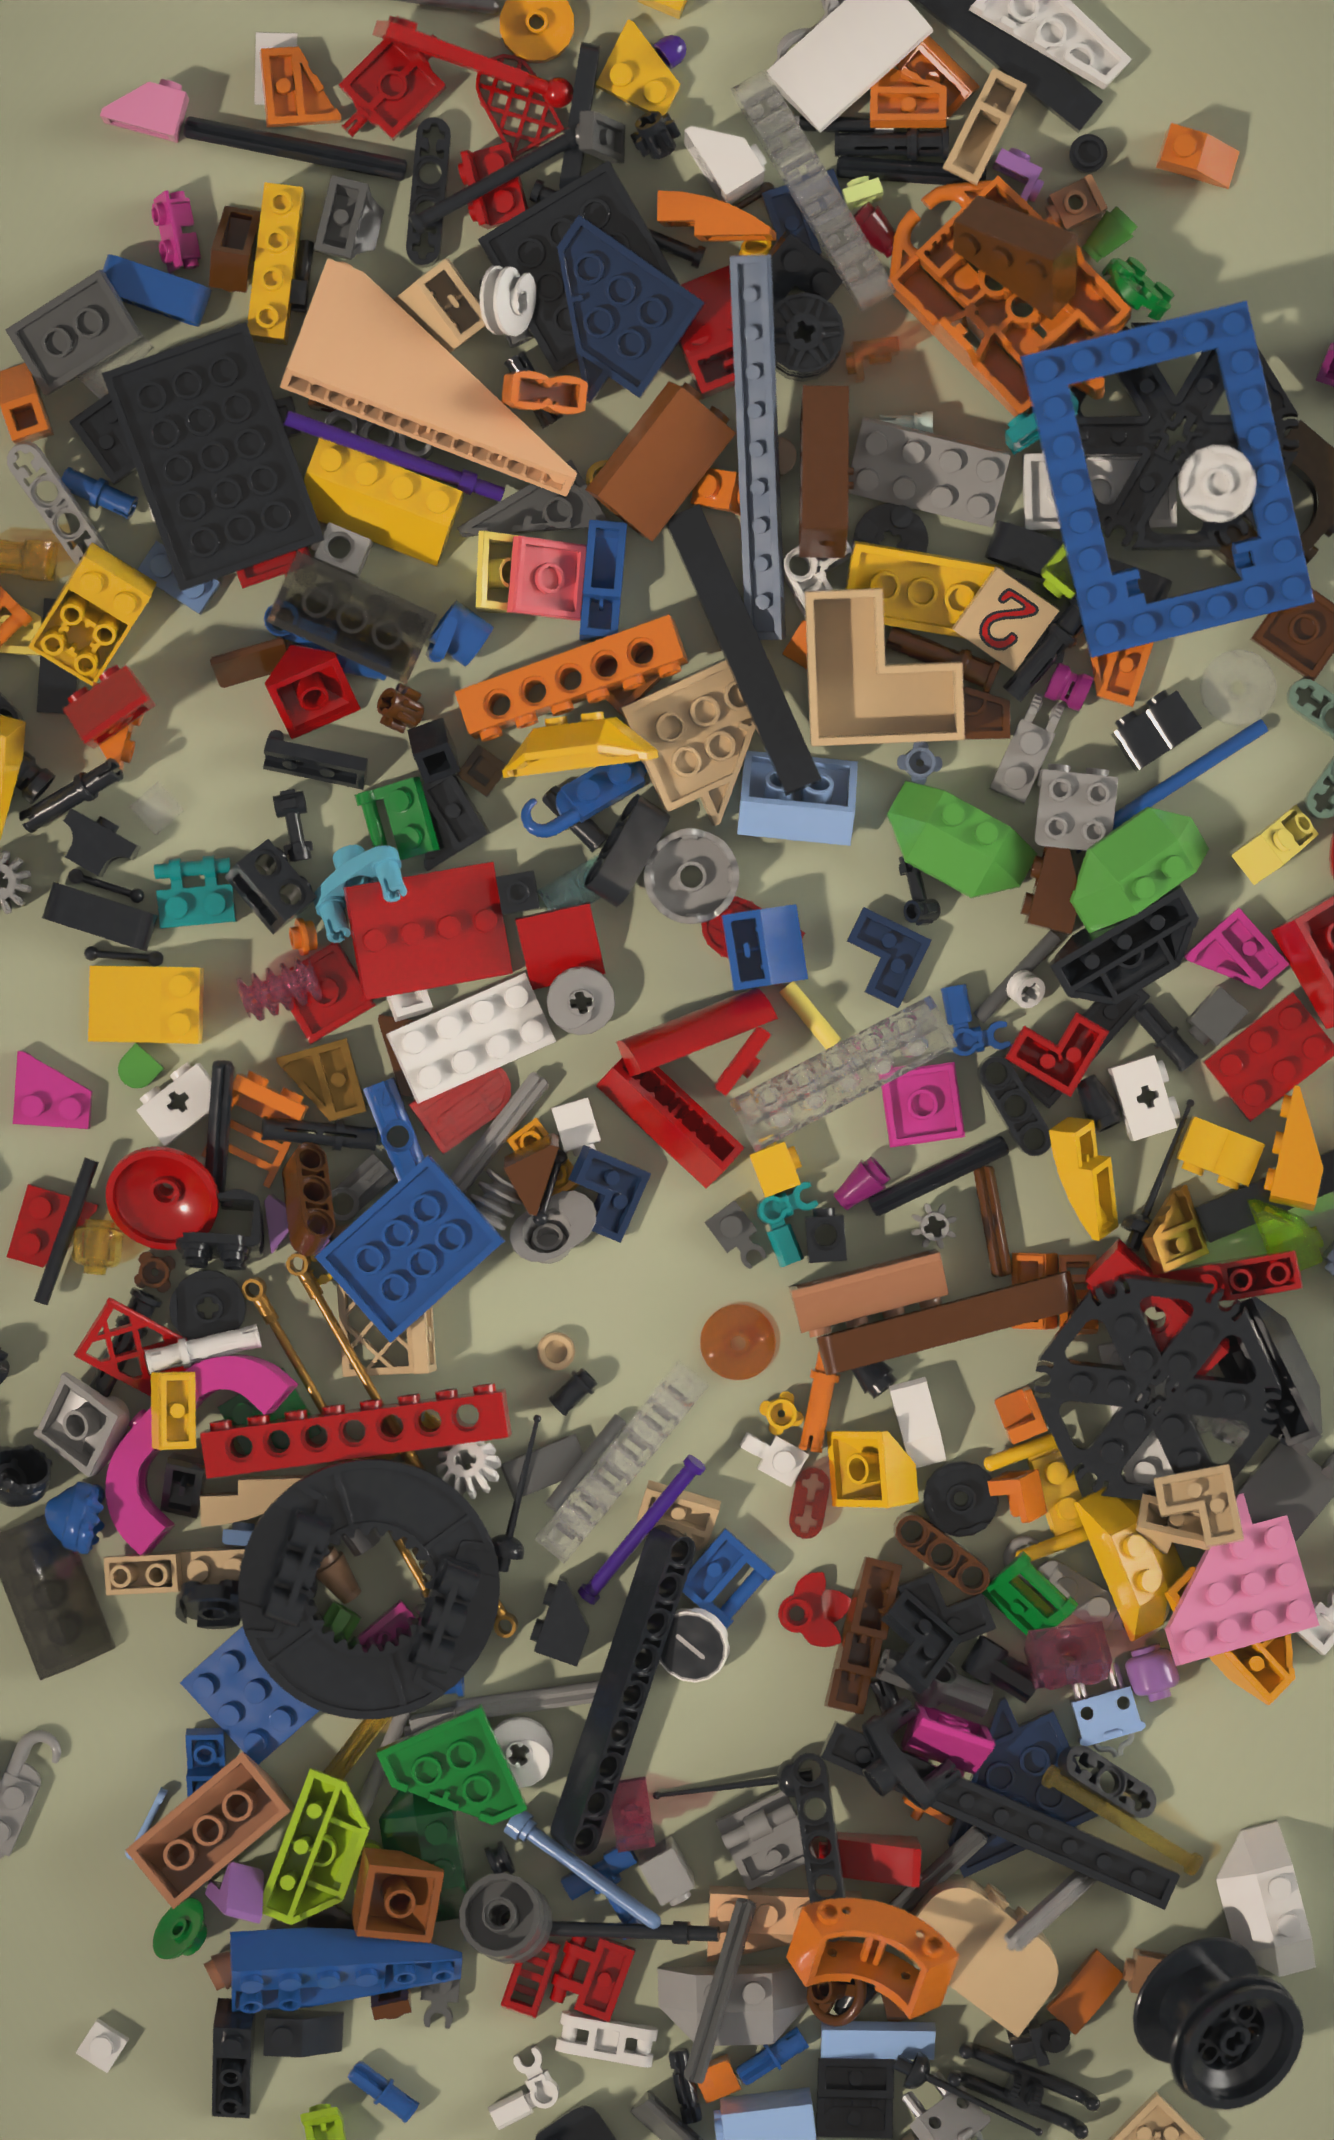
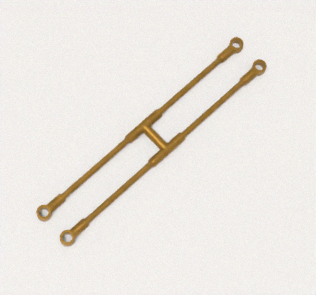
M298 1252L293 1253L286 1261L287 1270L292 1275L298 1276L310 1299L315 1300L371 1400L382 1399L322 1295L324 1291L310 1269L312 1262L310 1256L307 1257ZM295 1257H299L304 1261L303 1270L295 1268L293 1264ZM260 1277L249 1278L242 1285L241 1292L245 1299L253 1301L265 1324L270 1325L321 1414L322 1407L326 1406L277 1320L279 1316L265 1294L267 1291L265 1281ZM250 1283H256L259 1286L260 1292L258 1295L250 1293L248 1289ZM395 1415L385 1416V1429L391 1434L401 1433L403 1429ZM415 1450L362 1458L391 1460L400 1455L404 1463L425 1470ZM360 1458L348 1459V1460H344V1461L357 1460V1459H360ZM402 1538L397 1541L393 1540L420 1589H428L422 1582V1571L410 1550L405 1547ZM499 1599L494 1630L501 1638H509L517 1631L519 1622L515 1615L507 1613ZM500 1621H510L512 1630H503L500 1626Z

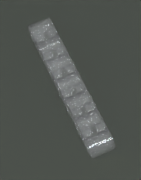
M764 69L732 87L731 91L738 106L858 309L863 312L895 294L894 286L769 73Z

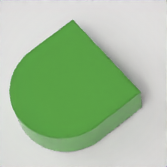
M135 1043L120 1060L118 1074L125 1085L131 1088H144L150 1085L165 1068L138 1043Z

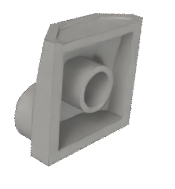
M65 1372L61 1374V1381L38 1429L34 1431L33 1435L87 1477L97 1475L111 1460L129 1425V1409L120 1398L115 1396L104 1397L84 1382Z

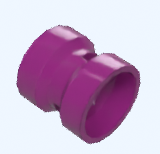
M1059 662L1049 681L1044 697L1053 701L1060 699L1067 703L1068 708L1079 712L1094 677L1085 673L1075 674L1071 672L1069 666ZM1072 681H1073L1074 684H1073V686H1072V688H1071V690H1070V693L1067 694V692H1068V690H1069V687H1070V685H1071V683H1072Z

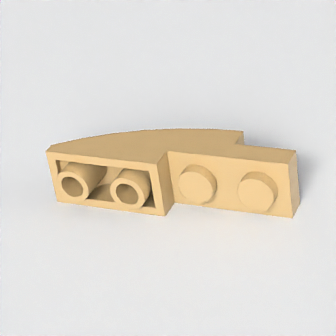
M196 1548L156 1551L141 1556L135 1553L103 1557L106 1595L180 1592L181 1584L188 1581H197L202 1584H219L220 1581L227 1579L238 1581L245 1548Z

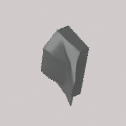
M331 175L314 245V252L352 260L359 253L375 250L384 210L371 196L369 184Z

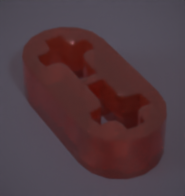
M808 1466L802 1469L795 1480L789 1513V1526L792 1532L802 1539L815 1537L821 1531L824 1522L830 1481L827 1474L816 1466ZM811 1474H817L818 1481L823 1483V1487L816 1488L813 1500H808V1489L805 1485H802L803 1479H810ZM805 1505H811V1518L817 1520L816 1525H810L807 1531H802L800 1524L795 1522L796 1516H803Z

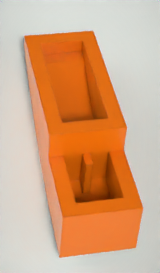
M658 190L657 221L664 227H694V236L701 242L776 241V232L770 226L750 213L729 203L688 192Z

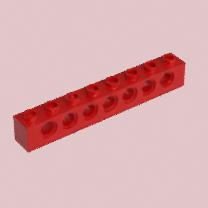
M495 1383L473 1386V1393L459 1395L458 1389L452 1388L435 1391L436 1398L421 1400L420 1394H408L398 1396V1403L383 1405L382 1399L361 1401L359 1402L360 1408L345 1410V1404H335L322 1407L321 1414L308 1415L307 1409L284 1412V1419L270 1420L269 1414L247 1417V1424L233 1425L232 1419L210 1422V1429H205L200 1433L206 1478L509 1438L512 1431L506 1389H496ZM470 1404L477 1409L479 1418L476 1423L467 1424L460 1419L459 1408L462 1405ZM429 1409L436 1411L441 1418L440 1427L436 1429L425 1427L421 1420L423 1411ZM385 1416H398L403 1422L402 1432L399 1434L389 1433L384 1427ZM350 1420L360 1421L365 1427L364 1438H351L346 1431L347 1422ZM319 1425L327 1431L328 1439L325 1444H316L311 1441L309 1437L311 1426ZM281 1430L287 1433L290 1438V1445L287 1449L281 1450L273 1445L271 1441L273 1431ZM243 1435L250 1439L252 1443L250 1454L243 1455L236 1451L234 1447L236 1436Z

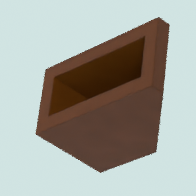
M224 206L211 249L209 287L223 289L228 292L247 293L254 268L261 211Z

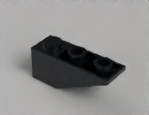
M218 1998L213 2024L212 2116L250 2119L255 2013L232 2012V1999Z

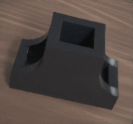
M70 808L63 820L70 827L73 835L72 845L65 858L99 877H103L108 866L116 859L129 858L134 860L141 848L117 834L119 826L102 816H99L97 821H94Z

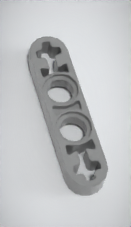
M30 441L17 443L8 453L7 465L75 565L77 566L86 551L80 542L74 547L70 541L78 539L85 530L90 534V536L84 539L88 547L92 542L109 552L107 544L42 450ZM21 450L24 454L31 452L34 455L31 461L34 470L37 472L43 467L47 473L38 475L30 484L26 478L30 477L33 473L28 466L22 465L19 467L16 461L20 457L17 451ZM50 481L56 485L58 495L55 500L44 501L38 496L37 486L40 482ZM72 513L78 517L80 527L76 532L67 533L60 528L59 517L62 514Z

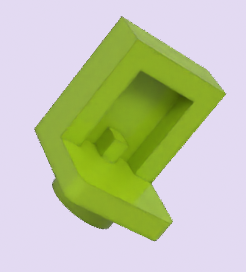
M1063 543L1042 568L1041 575L1046 579L1042 584L1056 597L1061 598L1064 594L1069 599H1072L1076 592L1074 591Z
M318 2104L310 2107L308 2113L300 2114L301 2123L305 2128L306 2140H347L343 2115L338 2107H331V2104Z

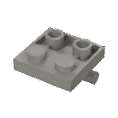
M780 1789L716 1819V1824L722 1834V1840L727 1850L729 1849L748 1891L805 1864L799 1818L789 1797ZM811 1846V1852L813 1856L816 1857V1854Z

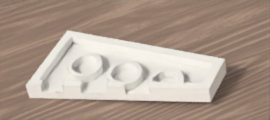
M976 0L969 9V11L1103 90L1132 60L1071 0Z

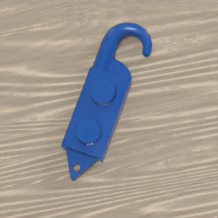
M642 761L597 766L561 787L555 802L560 816L546 824L536 823L531 817V810L537 804V800L531 798L526 802L521 810L523 826L530 834L537 837L549 838L556 836L576 823L584 822L644 787V778L647 774L646 767Z

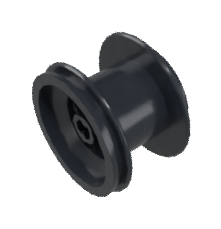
M1223 1937L1197 1939L1184 1944L1167 1955L1151 1971L1140 1988L1133 2012L1134 2033L1143 2050L1155 2060L1170 2064L1174 2081L1184 2094L1206 2107L1219 2110L1236 2109L1254 2103L1279 2085L1289 2073L1298 2057L1304 2034L1300 2010L1287 1988L1274 1979L1259 1976L1255 1959L1250 1952L1240 1943Z

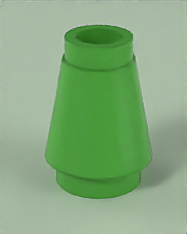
M1116 206L1111 212L1108 210L1105 212L1082 248L1098 263L1102 258H1105L1133 238L1132 233L1138 227Z

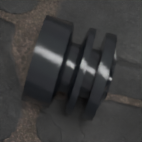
M804 292L789 295L778 302L773 308L776 372L786 379L800 382L818 379L830 371L839 358L845 334L842 317L834 305L820 295ZM803 326L805 331H813L809 343H805L802 338H795L798 333V327Z

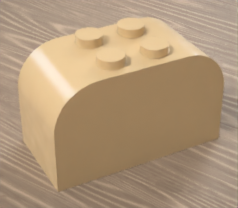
M952 1874L945 1882L932 1888L910 1913L938 1931L959 1954L949 1986L1015 2036L1019 2037L1056 1986L1058 1965L1055 1955L1042 1932L1022 1951H1010L1007 1948L1004 1936L1029 1912L1020 1906L1016 1910L1012 1909L1005 1900L1006 1896L990 1883L984 1888L970 1877L963 1878V1875ZM916 1933L918 1937H924L922 1933Z

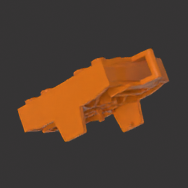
M999 175L994 180L979 181L977 186L970 182H962L936 187L921 199L929 210L948 200L959 203L962 209L920 249L913 246L911 233L916 224L921 221V218L912 209L906 213L899 222L894 236L888 280L889 291L1014 417L1023 412L1031 415L1033 410L1020 356L1120 332L1131 319V308L1084 260L1080 246L1077 243L1076 294L1052 320L1034 307H1032L1033 311L1029 316L1017 317L1012 312L1013 308L1017 304L1028 303L1005 287L998 291L987 288L986 282L991 277L980 269L977 273L968 264L969 261L953 251L954 220L979 195L1060 228L1062 227L1050 215L1044 220ZM920 265L964 308V310H962L953 301V299L920 267ZM1038 325L1046 331L1047 336L1044 338L1034 330ZM967 327L981 340L976 353L973 346L963 337L968 333L965 329ZM995 341L1022 367V369L995 343ZM1103 376L1068 385L1069 387L1074 386L1095 400L1103 398L1105 394V380Z

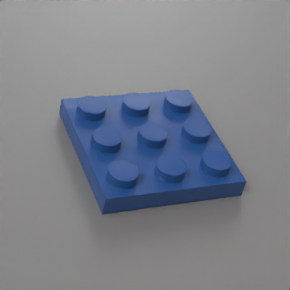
M243 1626L180 1682L237 1746L258 1765L319 1712V1710L302 1703L287 1693L269 1676L252 1651Z

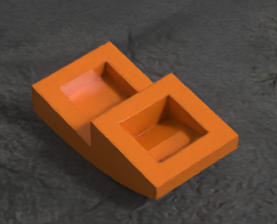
M1097 1949L1071 1975L1072 1979L1046 2006L1047 2010L1058 2020L1064 2022L1074 2035L1091 2019L1123 1978V1973Z

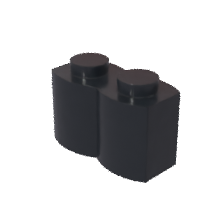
M1166 690L1161 691L1146 701L1150 707L1148 710L1138 716L1133 710L1115 722L1118 729L1111 735L1135 772L1202 729L1177 690L1168 695Z

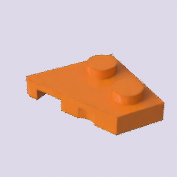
M892 68L871 87L870 128H946L947 86L931 79H922L917 73L903 68L902 72Z

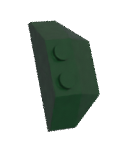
M398 1790L379 1817L383 1849L402 1851L442 1868L444 1876L435 1922L459 1919V1910L464 1895L469 1888L456 1811L429 1802L428 1799L408 1791L405 1793Z

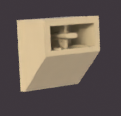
M449 258L444 259L393 299L449 353L486 327L482 319L480 300Z

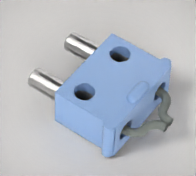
M1112 1662L1119 1685L1118 1688L1111 1664L1108 1663L1105 1666L1112 1688L1108 1691L1088 1696L1082 1673L1077 1672L1076 1676L1083 1697L1081 1698L1074 1674L1069 1676L1075 1700L1070 1702L1081 1736L1078 1739L1079 1744L1082 1746L1093 1745L1099 1752H1110L1113 1758L1124 1755L1123 1749L1133 1742L1134 1733L1142 1731L1146 1727V1724L1140 1720L1131 1686H1124L1117 1662ZM1122 1696L1127 1697V1706L1119 1708L1117 1700ZM1084 1707H1090L1092 1710L1091 1716L1088 1718L1081 1717L1080 1712ZM1129 1734L1128 1739L1118 1746L1117 1751L1113 1747H1102L1098 1744Z

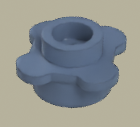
M915 742L910 752L906 755H900L897 759L898 768L906 770L911 776V782L921 785L926 783L927 777L932 772L940 771L943 765L942 759L934 756L928 749L927 742ZM919 759L923 761V766L921 767L916 765V761Z

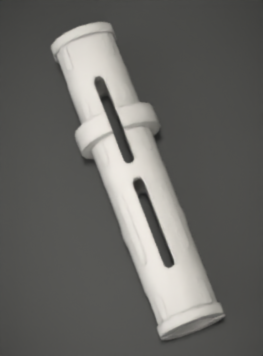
M257 1324L198 1339L188 1341L185 1338L178 1339V1343L145 1350V1355L151 1374L152 1372L184 1366V1369L191 1367L192 1363L240 1351L261 1348L262 1345Z

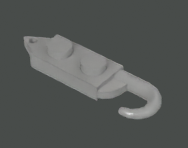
M1020 1536L1013 1539L1006 1546L1003 1553L1004 1566L1006 1567L1013 1561L1016 1551L1021 1546L1039 1543L1038 1540L1030 1536ZM1049 1560L1037 1568L1066 1597L1071 1596L1078 1603L1077 1608L1071 1614L1103 1633H1106L1107 1630H1125L1110 1591L1060 1561ZM1021 1574L1017 1575L1032 1590L1039 1593Z
M35 1730L23 1735L17 1743L0 1781V1859L5 1855H11L41 1786L39 1773L32 1766L25 1763L33 1745L39 1742L48 1744L53 1753L52 1762L55 1764L59 1762L61 1756L60 1744L56 1737L49 1732Z

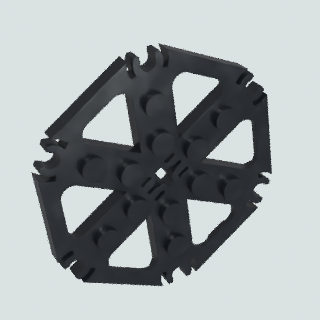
M1157 322L1131 323V327L1137 328ZM1124 326L1121 331L1129 330V328ZM1216 348L1201 353L1177 396L1173 393L1156 363L1114 373L1140 416L1085 417L1081 412V405L1087 394L1072 386L1071 391L1078 400L1076 421L1085 459L1091 457H1141L1113 504H1102L1094 494L1100 525L1102 526L1106 520H1110L1105 527L1104 536L1106 538L1111 536L1113 530L1120 528L1126 533L1122 541L1124 548L1130 545L1133 535H1138V539L1132 546L1131 551L1221 550V546L1216 541L1215 534H1219L1222 544L1228 547L1231 545L1230 537L1227 535L1229 528L1237 527L1244 537L1248 535V526L1242 520L1243 518L1249 521L1254 531L1256 524L1251 503L1244 512L1225 522L1203 520L1201 530L1194 534H1157L1149 526L1152 515L1174 477L1177 476L1179 479V473L1185 461L1193 453L1211 445L1229 446L1239 451L1231 415H1211L1225 392ZM1258 348L1282 459L1287 474L1298 455V451L1286 452L1282 449L1295 450L1299 448V440H1288L1284 436V432L1287 429H1298L1299 420L1286 419L1283 421L1282 418L1290 416L1298 418V413ZM1174 413L1177 414V415L1175 416L1174 420L1171 421V419H1172ZM1186 419L1182 433L1186 440L1184 443L1177 441L1166 453L1169 446V435L1166 431L1168 429L1175 431ZM1194 424L1197 425L1194 432H1191V429L1193 428ZM1159 439H1160L1161 442H1160V444L1158 445V447H1157V449H1156L1155 446H1156V444L1158 443V441H1159ZM1180 450L1182 453L1178 460H1176L1175 457Z
M1125 1274V1280L1128 1282L1130 1289L1125 1290V1283L1120 1276L1114 1278L1117 1292L1114 1294H1107L1101 1283L1096 1285V1296L1100 1302L1094 1298L1090 1288L1039 1355L1038 1361L1041 1362H1038L1036 1367L1037 1372L1047 1373L1050 1376V1380L1047 1382L1035 1381L1034 1390L1037 1392H1035L1034 1397L1070 1474L1079 1463H1083L1077 1470L1076 1479L1080 1481L1086 1473L1095 1474L1097 1480L1092 1485L1094 1492L1099 1491L1103 1487L1104 1481L1109 1482L1101 1496L1141 1500L1143 1494L1157 1497L1154 1485L1130 1483L1122 1476L1123 1467L1154 1429L1174 1474L1229 1464L1232 1480H1234L1277 1426V1420L1275 1419L1279 1418V1409L1268 1408L1265 1402L1269 1399L1281 1400V1390H1279L1281 1389V1382L1246 1306L1237 1317H1233L1239 1311L1240 1301L1236 1299L1230 1307H1222L1219 1304V1300L1224 1295V1289L1221 1287L1214 1291L1211 1299H1208L1207 1296L1214 1289L1215 1285L1210 1283ZM1148 1296L1186 1300L1192 1304L1194 1309L1163 1351H1161L1140 1306L1142 1299ZM1097 1319L1106 1326L1124 1366L1069 1360L1066 1357L1065 1351L1086 1322ZM1228 1335L1238 1336L1243 1341L1256 1370V1376L1252 1381L1199 1375L1196 1373L1223 1338ZM1167 1376H1169L1164 1387L1166 1396L1157 1395L1147 1404L1151 1394L1149 1385L1157 1386L1160 1382L1163 1383ZM1178 1382L1179 1385L1177 1386V1388H1173ZM1067 1401L1119 1407L1087 1448H1080L1074 1444L1059 1412L1060 1406ZM1161 1406L1160 1410L1155 1414L1156 1409ZM1191 1415L1243 1421L1249 1427V1435L1226 1463L1216 1464L1212 1461Z

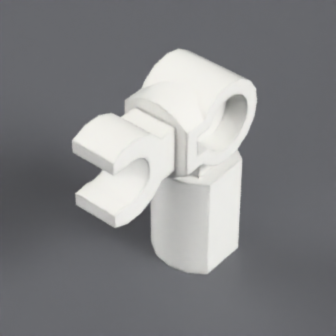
M536 2045L531 2047L532 2054L535 2057L533 2064L525 2065L518 2054L513 2057L516 2069L526 2074L528 2078L525 2083L529 2092L525 2093L523 2090H520L488 2106L490 2115L498 2130L533 2114L532 2108L536 2106L544 2109L549 2108L558 2099V2085L552 2079L548 2070L543 2071L541 2067L542 2053Z

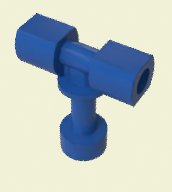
M625 1840L604 1852V1859L591 1867L617 1885L622 1880L619 1873L636 1864L638 1858L628 1841ZM573 1872L561 1878V1883L572 1901L592 1889L596 1895L601 1893ZM607 1897L620 1919L619 1923L644 1924Z

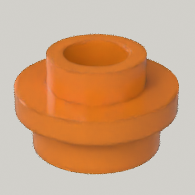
M296 918L295 926L289 928L290 943L293 950L298 949L300 955L305 956L309 954V951L317 950L316 928L312 920L304 921L303 918Z

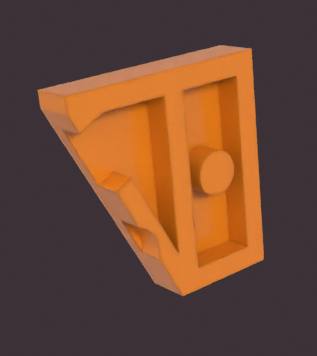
M299 46L263 48L260 50L267 128L340 123L341 114L337 108L333 107L324 92L322 83L309 68L308 61Z
M1154 642L1091 657L1096 696L1133 708Z

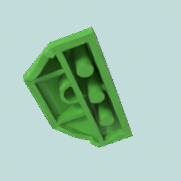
M905 781L887 813L904 861L970 898L1019 888L1033 864L1035 855H1037L1036 851L1012 827L945 790Z
M1146 807L1087 849L1070 902L1089 933L1095 932L1137 915L1196 873L1209 851V847L1191 817Z

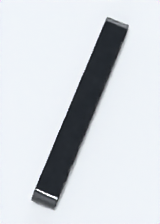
M666 1525L654 1527L646 1538L551 1825L550 1832L553 1840L579 1856L591 1854L600 1842L695 1555L696 1548L693 1539Z

